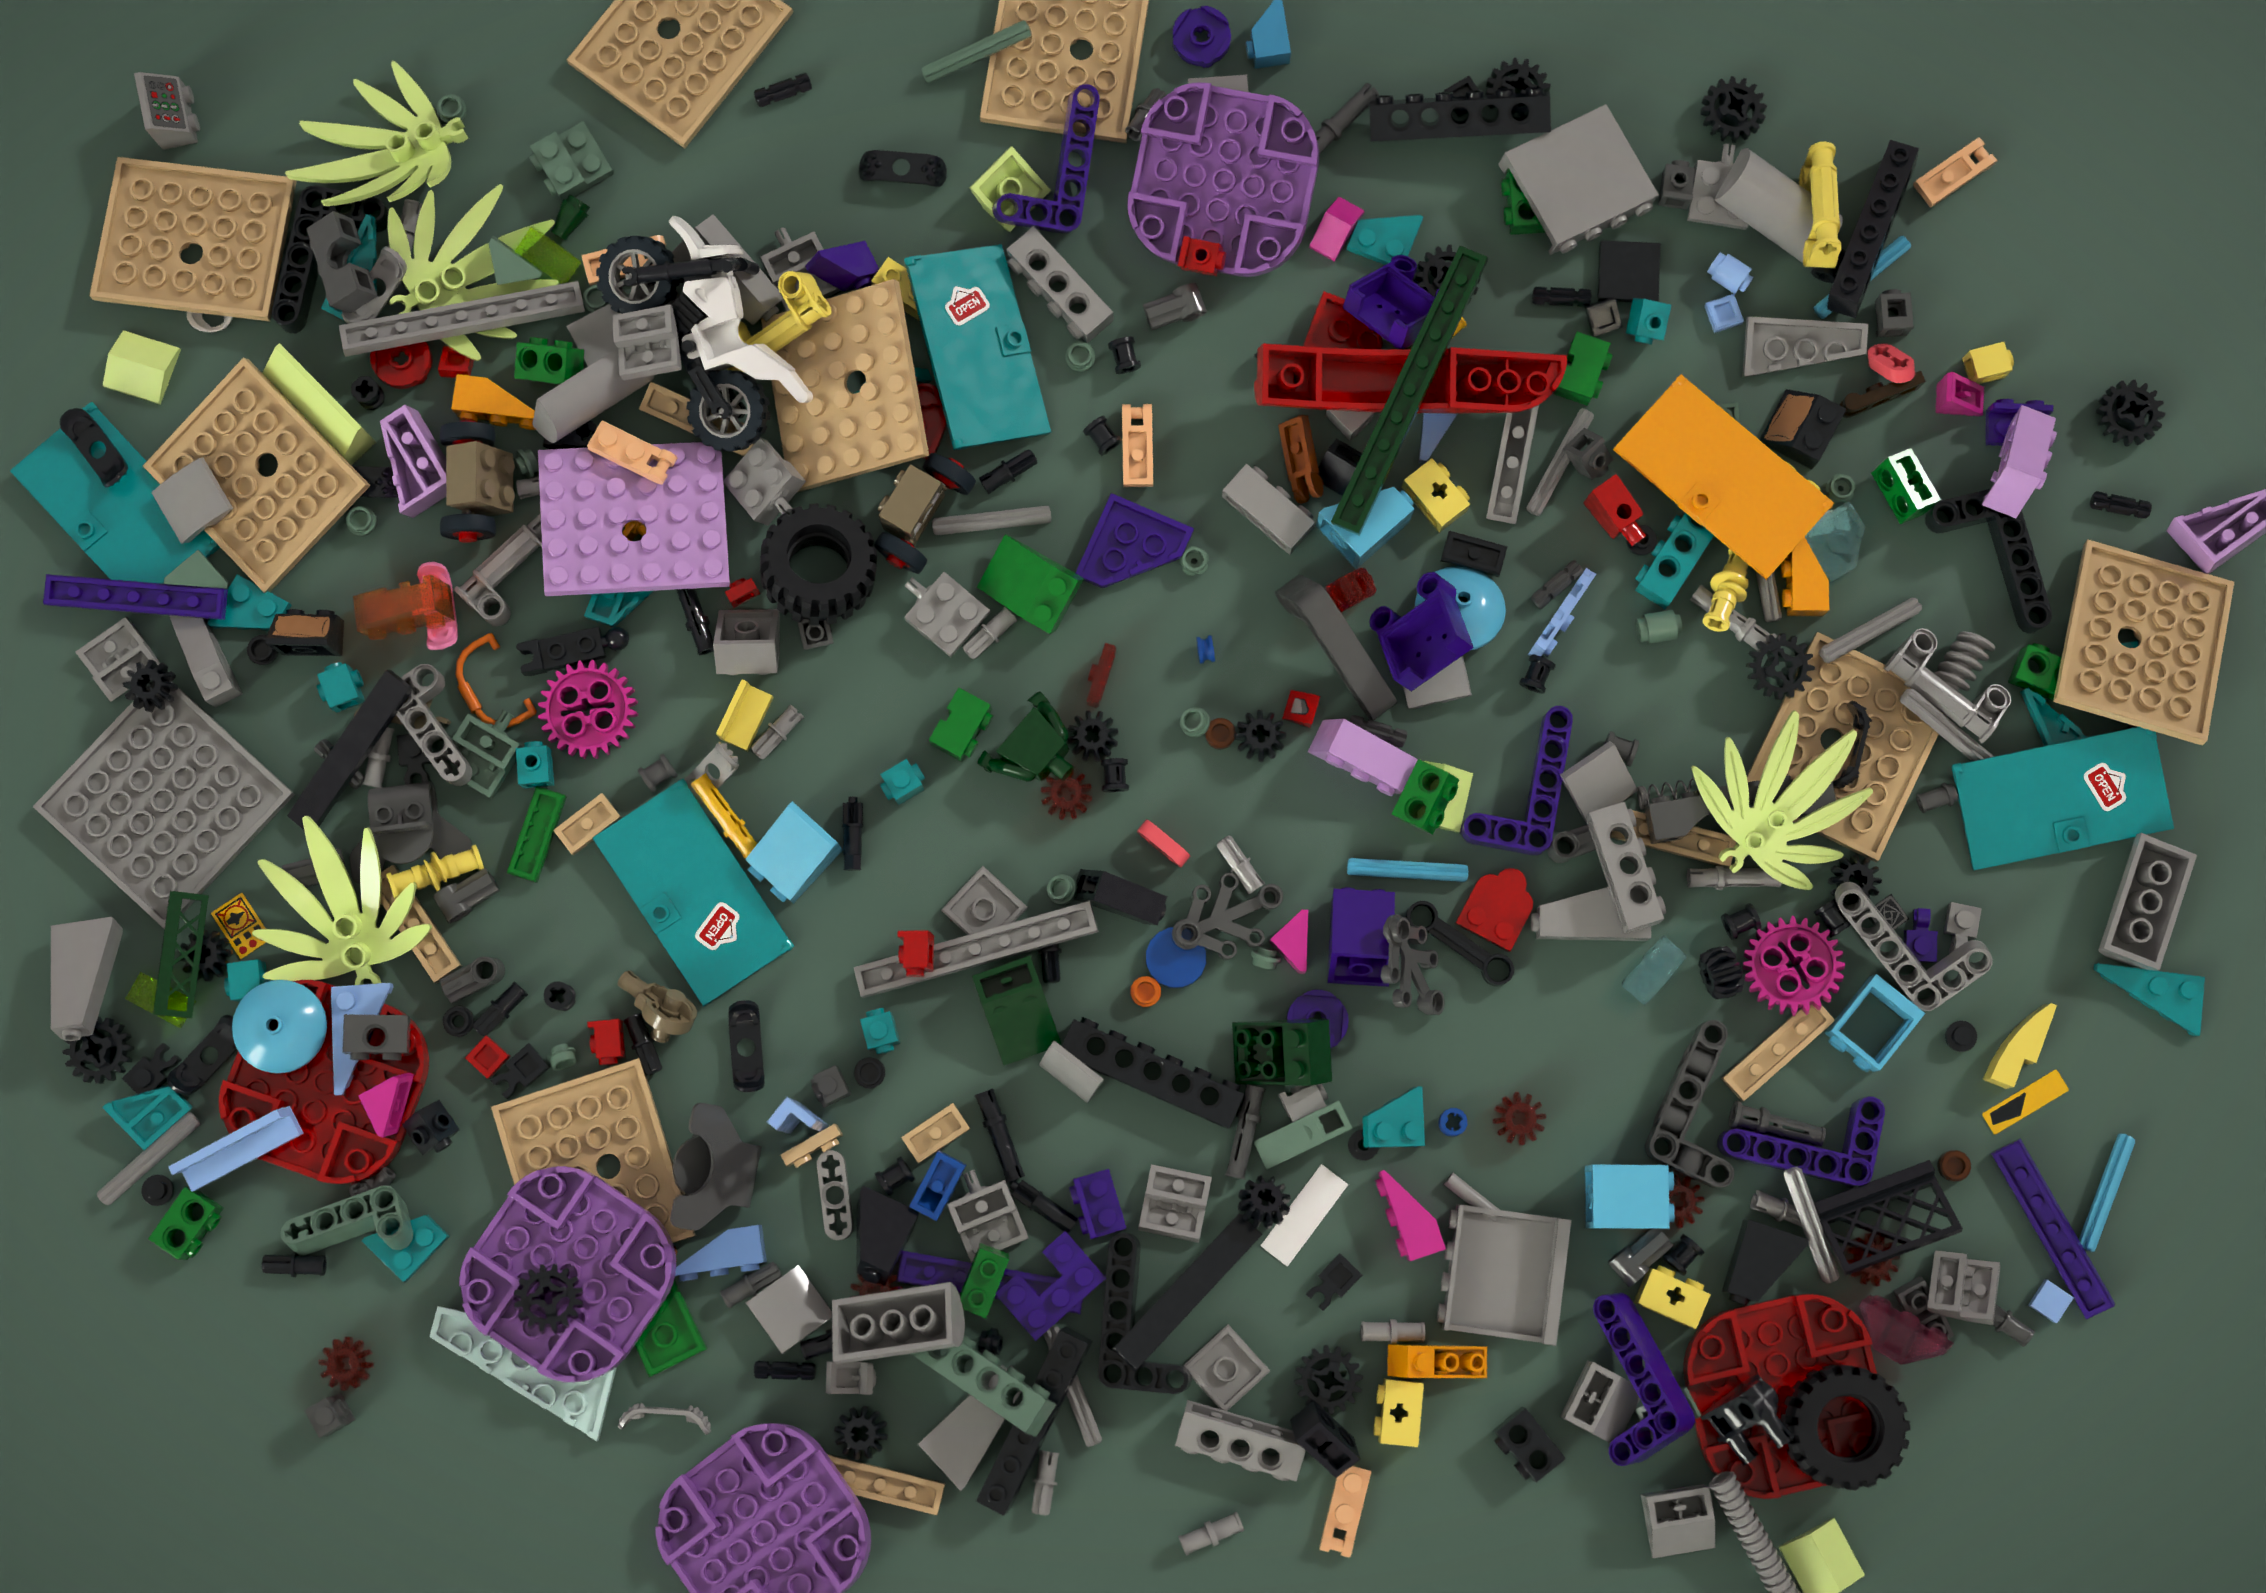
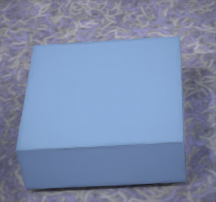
M1734 294L1707 302L1704 305L1714 333L1741 325L1744 322Z
M2044 1279L2028 1306L2051 1322L2058 1323L2074 1297L2049 1280Z

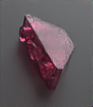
M1869 1295L1859 1305L1873 1349L1900 1365L1944 1355L1954 1345L1953 1342L1947 1339L1948 1336L1944 1332L1933 1327L1929 1329L1920 1324V1320L1915 1315L1906 1311L1901 1313L1891 1307V1302L1884 1297Z

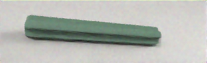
M1020 21L924 66L922 74L928 83H932L1031 37V29L1026 21Z

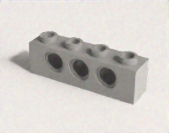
M1034 226L1007 248L1009 259L1007 264L1015 274L1019 275L1022 273L1026 277L1029 289L1037 297L1042 295L1049 302L1046 304L1048 309L1056 318L1062 316L1068 323L1066 326L1068 331L1077 340L1082 338L1086 343H1089L1114 321L1113 311ZM1034 261H1043L1046 264L1045 268L1038 271L1032 269L1030 265ZM1055 282H1062L1066 285V288L1061 292H1054L1050 289V286ZM1080 303L1086 309L1084 312L1076 314L1070 310V307Z
M1625 802L1589 812L1586 816V821L1624 934L1660 924L1664 920L1663 914H1666V907L1662 897L1656 896L1653 887L1656 884L1655 874L1651 867L1646 866L1643 857L1646 855V848L1642 838L1636 837L1633 827L1637 824L1632 809H1627ZM1613 831L1621 832L1625 837V844L1617 845L1613 843L1610 833ZM1623 860L1632 862L1635 872L1633 874L1624 873L1620 868V862ZM1638 889L1643 892L1645 896L1644 903L1639 904L1632 901L1630 891Z
M1187 1400L1175 1446L1181 1447L1186 1453H1201L1211 1456L1213 1460L1220 1463L1232 1462L1239 1464L1247 1471L1266 1472L1281 1481H1288L1290 1479L1297 1482L1306 1452L1295 1441L1292 1430ZM1211 1430L1216 1432L1218 1437L1208 1438L1203 1432ZM1242 1439L1249 1445L1238 1447L1233 1442ZM1268 1448H1273L1277 1450L1279 1454L1276 1456H1269L1264 1453V1450Z

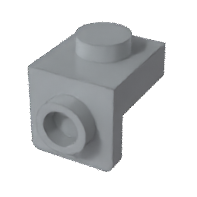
M827 1362V1394L872 1395L873 1387L876 1384V1371L873 1369V1363L850 1362L836 1364L834 1362Z

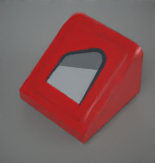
M1291 690L1282 719L1311 728L1321 696Z

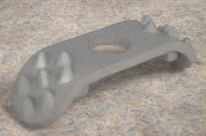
M387 246L381 249L380 256L371 269L370 274L372 280L380 278L385 282L386 291L383 295L375 297L352 313L342 311L343 320L347 324L376 319L407 270L405 260L402 259L397 251Z
M718 742L715 744L714 749L685 778L689 789L700 805L704 802L693 787H691L690 784L706 773L716 789H719L739 767L738 757L732 756L733 751L727 750L726 743ZM709 763L718 767L720 771L719 779H715L709 774Z
M637 1403L630 1407L628 1411L623 1412L618 1428L622 1430L631 1420L644 1418L645 1413L685 1415L687 1422L699 1425L706 1435L711 1433V1423L708 1422V1416L704 1417L699 1407L693 1408L691 1405L687 1409L645 1407L643 1403H640V1405Z

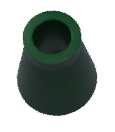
M569 194L567 199H563L551 232L566 241L569 235L589 216L587 212L590 207Z

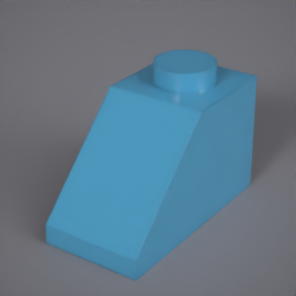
M1274 0L1251 29L1250 41H1246L1248 59H1253L1255 69L1290 64L1291 50L1282 0Z

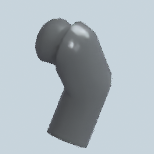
M383 1167L376 1178L352 1183L349 1187V1193L352 1197L379 1186H389L396 1177V1174L392 1169Z

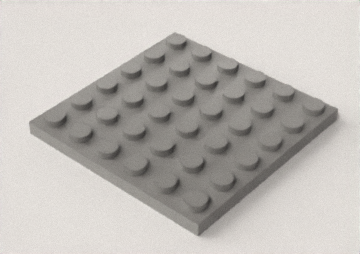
M152 681V685L149 684L146 690L151 691L149 687L154 688L155 682ZM179 687L175 691H170L169 694L174 697V701L170 702L165 699V709L163 710L155 706L153 712H147L144 707L141 709L135 708L132 702L33 805L35 810L163 928H165L170 891L202 894L295 795ZM182 899V914L195 900Z

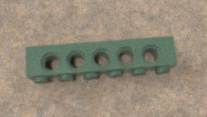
M964 1335L960 1346L949 1348L948 1352L943 1356L940 1354V1349L911 1353L1023 1432L1034 1437L1038 1435L1057 1405L1048 1399L1051 1394L1036 1383L1032 1387L1024 1383L1025 1375L1011 1366L1008 1370L999 1366L1000 1358L987 1350L982 1354L974 1349L977 1343ZM970 1358H973V1367L966 1373L964 1370L965 1363ZM997 1375L998 1383L995 1388L990 1390L989 1380L992 1376ZM1022 1391V1402L1018 1406H1014V1396Z

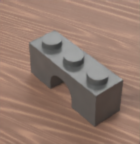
M332 211L306 228L310 238V247L318 264V273L323 280L326 290V299L331 307L352 313L377 297L370 271L351 263L347 264L349 254L361 245L352 218Z

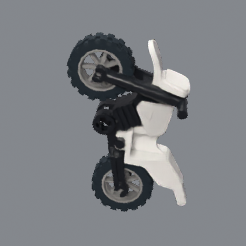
M672 216L669 223L686 243L691 261L674 262L673 253L667 250L662 242L655 241L650 237L630 236L617 239L618 242L611 243L606 248L608 251L601 255L599 262H601L600 268L596 270V276H599V282H597L598 290L602 291V299L605 303L611 305L613 311L623 314L670 305V300H674L677 292H675L676 286L684 283L683 294L671 306L677 327L681 360L696 385V388H692L690 392L691 400L687 401V410H689L690 416H687L688 423L692 424L694 428L692 432L696 437L702 439L701 442L707 447L711 446L717 451L743 450L748 448L749 445L755 444L760 439L759 436L765 433L768 427L766 422L770 420V412H768L767 406L770 405L769 398L765 397L763 393L765 389L761 384L755 382L756 379L779 380L798 402L808 403L812 401V392L809 391L797 375L795 368L765 344L748 345L739 336L738 327L743 318V307L740 290L733 272L743 271L756 275L760 270L757 263L742 257L735 258L736 256L743 255V250L740 249V246L705 245L697 232L678 216ZM638 254L649 258L642 267L639 265ZM631 256L633 267L624 266L623 263ZM622 270L626 274V279L620 282V271ZM655 284L654 290L651 291L649 287ZM632 286L630 296L624 292L622 287ZM639 286H641L647 297L636 300ZM733 366H734V367L740 369L741 371H737V370H724V369H727V368H730V367H733ZM732 389L737 390L739 394L736 396ZM743 398L745 399V402L747 404V409L742 402H740ZM745 414H748L745 424L742 425L738 418H743ZM717 418L723 419L720 430L713 423V420ZM730 419L737 428V432L726 433Z

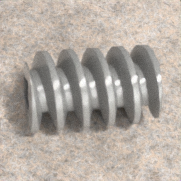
M1962 631L1957 635V641L1952 643L1951 651L1945 654V661L1939 663V671L1934 672V674L1956 691L1959 689L1969 691L1970 686L1965 682V679L1970 681L1976 680L1977 677L1971 670L1981 671L1983 666L1977 660L1988 661L1989 656L1984 652V649L1994 651L1995 646L1980 635Z

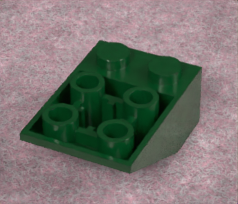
M1030 955L972 976L1004 1066L1047 1051L1053 1041L1062 1045Z
M1329 1019L1232 1022L1235 1084L1312 1086L1332 1082Z

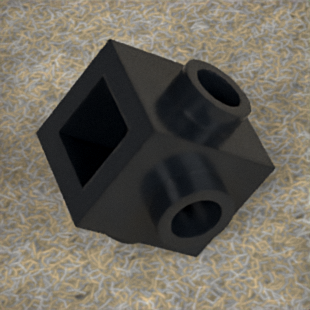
M440 1100L418 1110L402 1124L422 1155L433 1149L436 1153L441 1152L453 1143L450 1138L460 1130Z

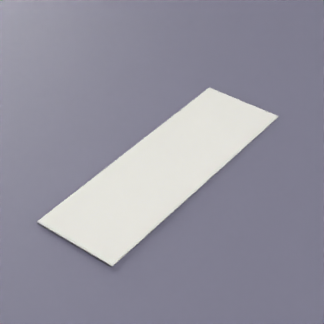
M1321 1164L1290 1205V1211L1288 1215L1283 1216V1222L1280 1225H1275L1261 1244V1247L1288 1267L1349 1184Z

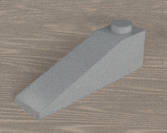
M1539 405L1522 412L1506 413L1486 519L1516 524Z
M169 615L190 671L205 702L216 708L242 695L243 693L212 628L207 624L208 620L206 618Z

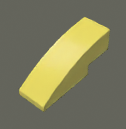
M2052 1003L2042 1005L2012 1030L1991 1060L1983 1080L2005 1089L2015 1087L2023 1063L2027 1065L2037 1063L2057 1005Z

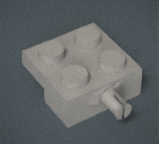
M1723 144L1721 161L1697 160L1695 163L1696 173L1693 199L1689 206L1687 221L1743 230L1748 228L1747 223L1714 201L1734 164L1735 145L1731 144L1729 147V144Z
M780 228L785 239H783L779 229L775 231L774 234L781 247L760 256L777 289L780 276L787 271L811 274L807 271L805 265L818 251L823 250L815 231L794 241H791L786 228ZM811 274L824 298L842 291ZM798 280L796 281V284H795L796 291H798V289H799V281H798ZM783 299L781 302L785 310L789 311L790 309Z
M761 437L723 480L725 486L752 519L767 526L779 513H787L788 516L792 514L793 508L788 502L806 482L790 462L784 460L768 440Z
M943 572L934 584L927 588L923 587L914 577L909 579L910 583L907 582L905 584V588L918 597L915 605L904 616L906 622L927 640H931L949 657L956 653L991 613L985 605L946 572Z
M975 1169L969 1171L973 1184L968 1172L962 1174L970 1192L963 1198L948 1203L947 1206L971 1262L980 1243L1002 1250L1029 1239L1006 1180L991 1186L981 1187Z

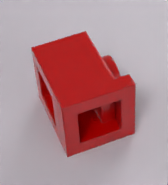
M1184 236L1177 266L1182 270L1217 277L1218 270L1224 268L1226 252H1223V246L1219 243ZM1202 250L1206 251V259L1199 261L1197 259L1198 253Z
M928 930L898 931V938L904 941L903 945L899 946V963L903 964V968L906 969V976L924 977V972H933L934 934Z
M611 1019L587 1022L588 1028L594 1030V1035H590V1049L592 1054L596 1053L599 1065L618 1064L617 1058H626L622 1020Z

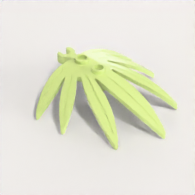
M392 61L391 66L399 88L417 117L381 91L357 79L353 80V84L376 112L392 124L407 130V132L355 125L300 121L299 124L305 132L325 141L357 149L384 150L286 171L285 174L291 180L312 183H347L381 176L346 193L321 200L324 206L342 205L365 200L381 194L407 179L400 188L386 197L389 202H392L415 191L426 179V183L430 188L439 184L447 177L451 169V155L447 144L452 142L461 143L468 139L463 129L465 126L460 117L451 119L446 126L442 127L435 109L421 88L398 63Z
M499 184L487 193L465 214L451 231L433 262H429L428 258L435 227L434 192L432 190L428 191L419 212L414 234V259L411 258L408 238L399 216L393 207L388 211L387 230L389 248L397 251L407 265L406 273L401 281L409 294L406 296L395 295L388 302L390 306L396 302L404 305L405 310L399 314L411 312V309L415 306L419 310L553 286L559 282L556 279H532L501 285L493 283L466 289V286L494 274L488 243L472 251L456 263L451 264V261L470 243L487 220L503 190L502 184ZM551 219L508 233L498 239L522 255L550 230L555 221ZM506 327L474 332L502 339H514L517 336L515 332ZM465 335L441 339L446 345L461 355L475 361L481 359L479 352Z
M1793 710L1783 725L1769 754L1753 807H1749V788L1745 768L1740 754L1730 737L1725 738L1724 765L1727 788L1733 805L1732 810L1721 790L1702 770L1696 766H1692L1691 770L1700 795L1710 813L1723 830L1737 842L1733 848L1722 850L1718 856L1719 859L1723 862L1729 856H1734L1736 859L1735 863L1729 869L1736 873L1742 868L1743 859L1750 855L1768 875L1777 881L1793 888L1811 890L1813 885L1799 869L1782 860L1803 864H1819L1838 860L1844 854L1841 851L1827 847L1787 845V842L1817 833L1842 820L1865 802L1873 793V790L1869 787L1847 795L1793 823L1832 783L1846 761L1857 737V731L1852 729L1834 742L1790 783L1775 802H1772L1785 780L1796 747L1799 713Z
M304 816L302 821L312 863L326 902L335 920L331 919L317 898L296 878L266 859L259 860L257 862L284 899L311 926L329 940L328 943H325L312 936L289 930H254L252 932L253 936L273 946L300 955L322 958V960L290 963L268 971L262 977L268 980H321L355 970L357 975L355 985H364L365 979L371 980L372 984L381 983L380 977L372 971L371 965L392 960L409 952L432 929L431 924H421L408 928L391 939L405 921L412 907L416 893V883H410L399 894L378 928L376 923L381 903L382 880L379 855L371 829L364 828L360 867L361 913L352 881L339 854L319 826L309 816Z

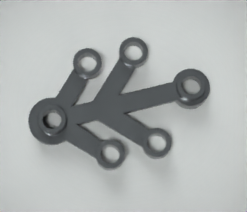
M1225 873L1219 880L1220 891L1210 917L1199 922L1203 906L1211 898V890L1206 885H1198L1192 891L1193 902L1187 918L1178 921L1174 925L1172 939L1181 949L1190 950L1199 945L1217 952L1223 960H1230L1237 953L1236 944L1229 940L1221 942L1204 933L1217 929L1245 940L1249 947L1256 948L1260 946L1265 939L1262 930L1258 928L1250 929L1231 921L1262 907L1266 910L1277 908L1283 901V892L1279 886L1267 884L1259 890L1258 896L1226 910L1231 894L1239 884V879L1234 873ZM1226 877L1233 879V887L1225 886L1224 879ZM1197 890H1204L1207 894L1206 899H1199L1196 895ZM1265 893H1271L1274 896L1273 903L1265 901ZM1182 930H1190L1192 938L1185 940L1181 934ZM1251 933L1259 935L1260 940L1258 943L1251 942L1249 938ZM1223 945H1229L1232 948L1231 955L1227 956L1222 952Z
M1397 914L1390 915L1383 926L1384 937L1389 943L1388 965L1382 967L1381 978L1386 984L1398 983L1400 980V989H1396L1392 996L1394 1006L1397 1008H1408L1411 1005L1412 978L1419 993L1417 999L1418 1009L1426 1015L1441 1014L1445 1005L1444 996L1439 990L1429 989L1418 966V963H1420L1422 968H1436L1438 965V954L1435 950L1420 951L1410 949L1407 942L1409 939L1411 944H1424L1427 940L1426 928L1424 926H1410L1406 918ZM1399 954L1401 955V973L1399 969Z

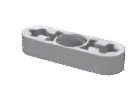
M827 1150L817 1160L824 1229L831 1239L844 1240L851 1235L854 1227L846 1161L841 1153ZM833 1155V1159L840 1162V1166L835 1167V1177L842 1175L843 1181H831L824 1184V1178L831 1177L829 1169L823 1168V1163L828 1161V1156ZM833 1186L840 1187L844 1192L843 1200L836 1205L831 1204L826 1197L828 1189ZM846 1206V1213L840 1212L841 1222H847V1228L843 1229L842 1235L839 1236L837 1231L830 1228L831 1224L836 1222L835 1213L828 1215V1208L841 1209Z

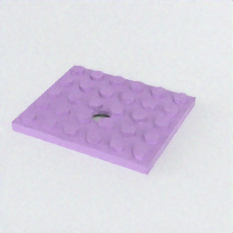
M702 442L652 444L660 449L672 452L678 458L674 466L669 467L666 472L667 478L660 485L588 450V448L538 450L545 596L730 587L722 452L714 450L711 446L707 447ZM652 459L649 466L656 467L658 461ZM638 521L646 527V534L642 536L641 540L629 541L622 534L623 527L628 522Z

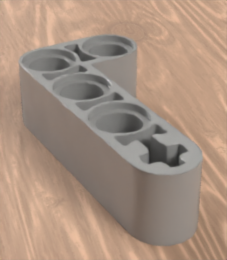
M420 664L401 677L413 690L409 695L408 701L401 706L396 715L440 776L451 785L463 786L471 780V765L426 705L427 702L440 694L444 689L445 679L432 665ZM427 674H434L433 683L423 687V677ZM425 715L427 718L426 724L420 729H415V720L419 716ZM443 739V749L438 753H433V743ZM450 759L456 764L459 774L454 776L453 769L445 761Z

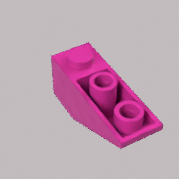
M1385 1170L1379 1171V1178L1375 1179V1183L1380 1197L1386 1196L1390 1207L1385 1209L1388 1222L1391 1227L1396 1226L1400 1238L1395 1239L1400 1256H1406L1408 1261H1413L1446 1250L1436 1219Z

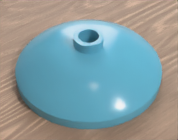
M1451 566L1436 571L1435 573L1456 588L1455 600L1474 646L1471 650L1481 648L1491 642L1501 630L1506 613L1504 597L1496 583L1486 574L1465 567ZM1418 593L1415 599V607L1425 601ZM1459 597L1467 598L1468 602H1461Z
M288 980L268 981L249 991L237 1006L232 1023L234 1043L241 1056L253 1067L270 1073H287L308 1064L320 1051L327 1031L325 1010L317 996L307 987ZM276 1019L278 1027L272 1031L269 1028V1024L272 1020Z

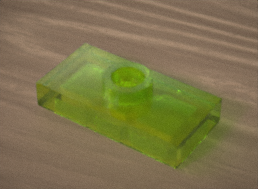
M533 226L530 227L515 249L516 253L553 279L558 280L560 284L568 283L582 263L579 258Z
M140 972L125 999L153 1014L157 979ZM175 991L169 996L167 1009L186 1011L188 998L183 993ZM158 1016L178 1028H182L187 1019Z

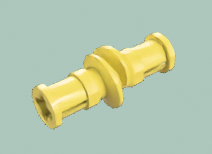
M1728 549L1730 556L1722 572L1716 573L1711 578L1710 585L1714 591L1711 600L1712 604L1709 612L1703 617V624L1717 632L1729 629L1731 612L1734 610L1737 602L1745 601L1747 597L1745 589L1749 587V582L1746 578L1749 565L1730 549Z
M475 844L471 846L470 850L454 855L449 854L442 859H439L435 852H431L430 863L423 860L424 865H416L410 867L411 869L393 875H391V872L386 873L393 897L396 899L410 883H416V889L418 890L432 885L438 892L441 889V881L447 882V879L460 877L461 874L476 869L481 871L484 869Z

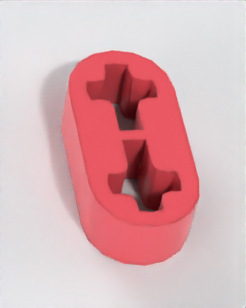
M1884 343L1873 345L1868 349V365L1873 371L1894 383H1905L1914 378V360L1892 345Z
M1146 819L1137 830V833L1179 868H1182L1191 857L1184 848L1151 821Z

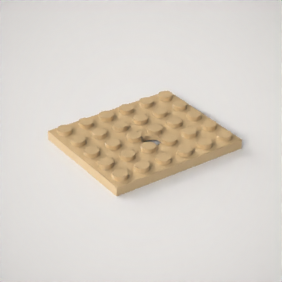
M614 0L568 57L567 62L685 149L793 14V10L781 0ZM676 20L680 24L679 34L672 39L662 38L658 34L659 24L662 21Z
M999 0L994 34L1024 20L1028 23L1032 35L1025 40L990 55L980 122L1063 134L1070 94L1078 86L1089 84L1097 89L1100 99L1094 139L1126 143L1128 133L1125 132V129L1130 123L1149 0ZM1077 40H1086L1093 48V53L1085 60H1078L1070 53L1071 45L1075 44ZM1084 92L1078 93V103L1083 107H1089L1091 103L1090 97ZM1080 122L1073 124V132L1079 137H1084L1086 134L1085 126Z
M117 157L90 291L91 299L102 302L271 321L297 182L285 176ZM191 244L201 246L203 255L198 262L187 264L181 260L182 250L187 249Z
M895 279L826 299L831 308V315L826 318L821 317L812 324L810 330L804 332L776 352L777 355L796 369L797 375L813 394L811 402L800 403L779 380H771L784 460L790 462L806 481L798 492L929 456L900 284ZM788 311L773 315L767 322L762 318V328L764 329ZM862 371L865 375L866 383L861 386L859 393L853 394L847 388V379L851 373Z
M244 357L143 465L156 481L162 484L198 458H204L233 507V510L216 525L207 526L204 531L263 593L271 592L371 486L249 359ZM269 453L277 459L278 467L272 476L264 477L259 473L260 464L258 460L262 455Z
M2087 540L2083 545L2053 702L2203 746L2208 740L2234 582ZM2121 629L2133 630L2134 636L2140 641L2139 646L2136 648L2123 646L2118 639V632Z
M1816 632L1805 653L1813 654V657L1807 660L1808 665L1815 666V670L1807 671V675L1812 678V681L1801 683L1805 689L1803 692H1798L1794 689L1793 698H1788L1785 695L1747 774V781H1760L1772 747L1793 710L1799 713V727L1794 755L1786 775L1790 776L1791 780H1794L1815 758L1826 750L1821 744V735L1825 730L1835 729L1841 733V737L1852 729L1858 731L1853 728V715L1847 707L1850 701L1853 700L1866 707L1865 711L1872 721L1869 722L1870 728L1868 729L1858 770L1860 772L1859 778H1855L1853 783L1845 785L1844 788H1834L1836 800L1869 787L1873 790V793L1848 816L1830 827L1817 832V834L1874 862H1878L1939 734L1900 702L1903 692L1911 688L1905 686V681L1891 670L1888 672L1884 670L1885 664L1856 650H1852L1830 663H1825L1819 655V650L1834 640ZM1798 668V670H1797V672H1796V674H1795V676H1794V680H1795V678L1797 677L1799 668ZM1854 744L1833 781L1838 780L1842 771L1847 770V767L1850 765Z
M640 1058L491 1107L514 1185L528 1174L537 1170L556 1166L579 1168L596 1175L653 1214L666 1228L673 1243L696 1236L693 1230L676 1228L670 1221L673 1201L675 1197L683 1195V1193L674 1181L672 1157ZM606 1154H612L620 1161V1171L611 1179L601 1177L597 1171V1163Z

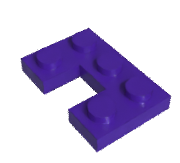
M1066 1231L1042 1251L1062 1276L1041 1295H1038L1019 1272L996 1292V1296L1035 1341L1106 1279L1103 1273Z

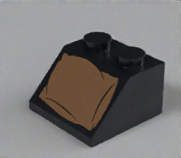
M1786 389L1760 441L1767 447L1813 469L1820 461L1846 408L1821 395Z
M288 609L286 614L275 615L266 636V645L281 655L342 656L344 620L335 615V612L331 610H317L316 614H305L303 610Z

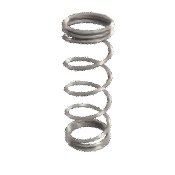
M1691 778L1688 790L1684 782L1678 780L1675 785V794L1671 785L1667 782H1664L1662 785L1661 795L1653 784L1649 786L1648 793L1643 785L1638 786L1637 797L1640 808L1643 810L1650 804L1649 796L1652 786L1655 788L1658 797H1662L1664 786L1667 784L1674 800H1676L1678 783L1681 782L1687 793L1690 792L1691 782L1694 778Z

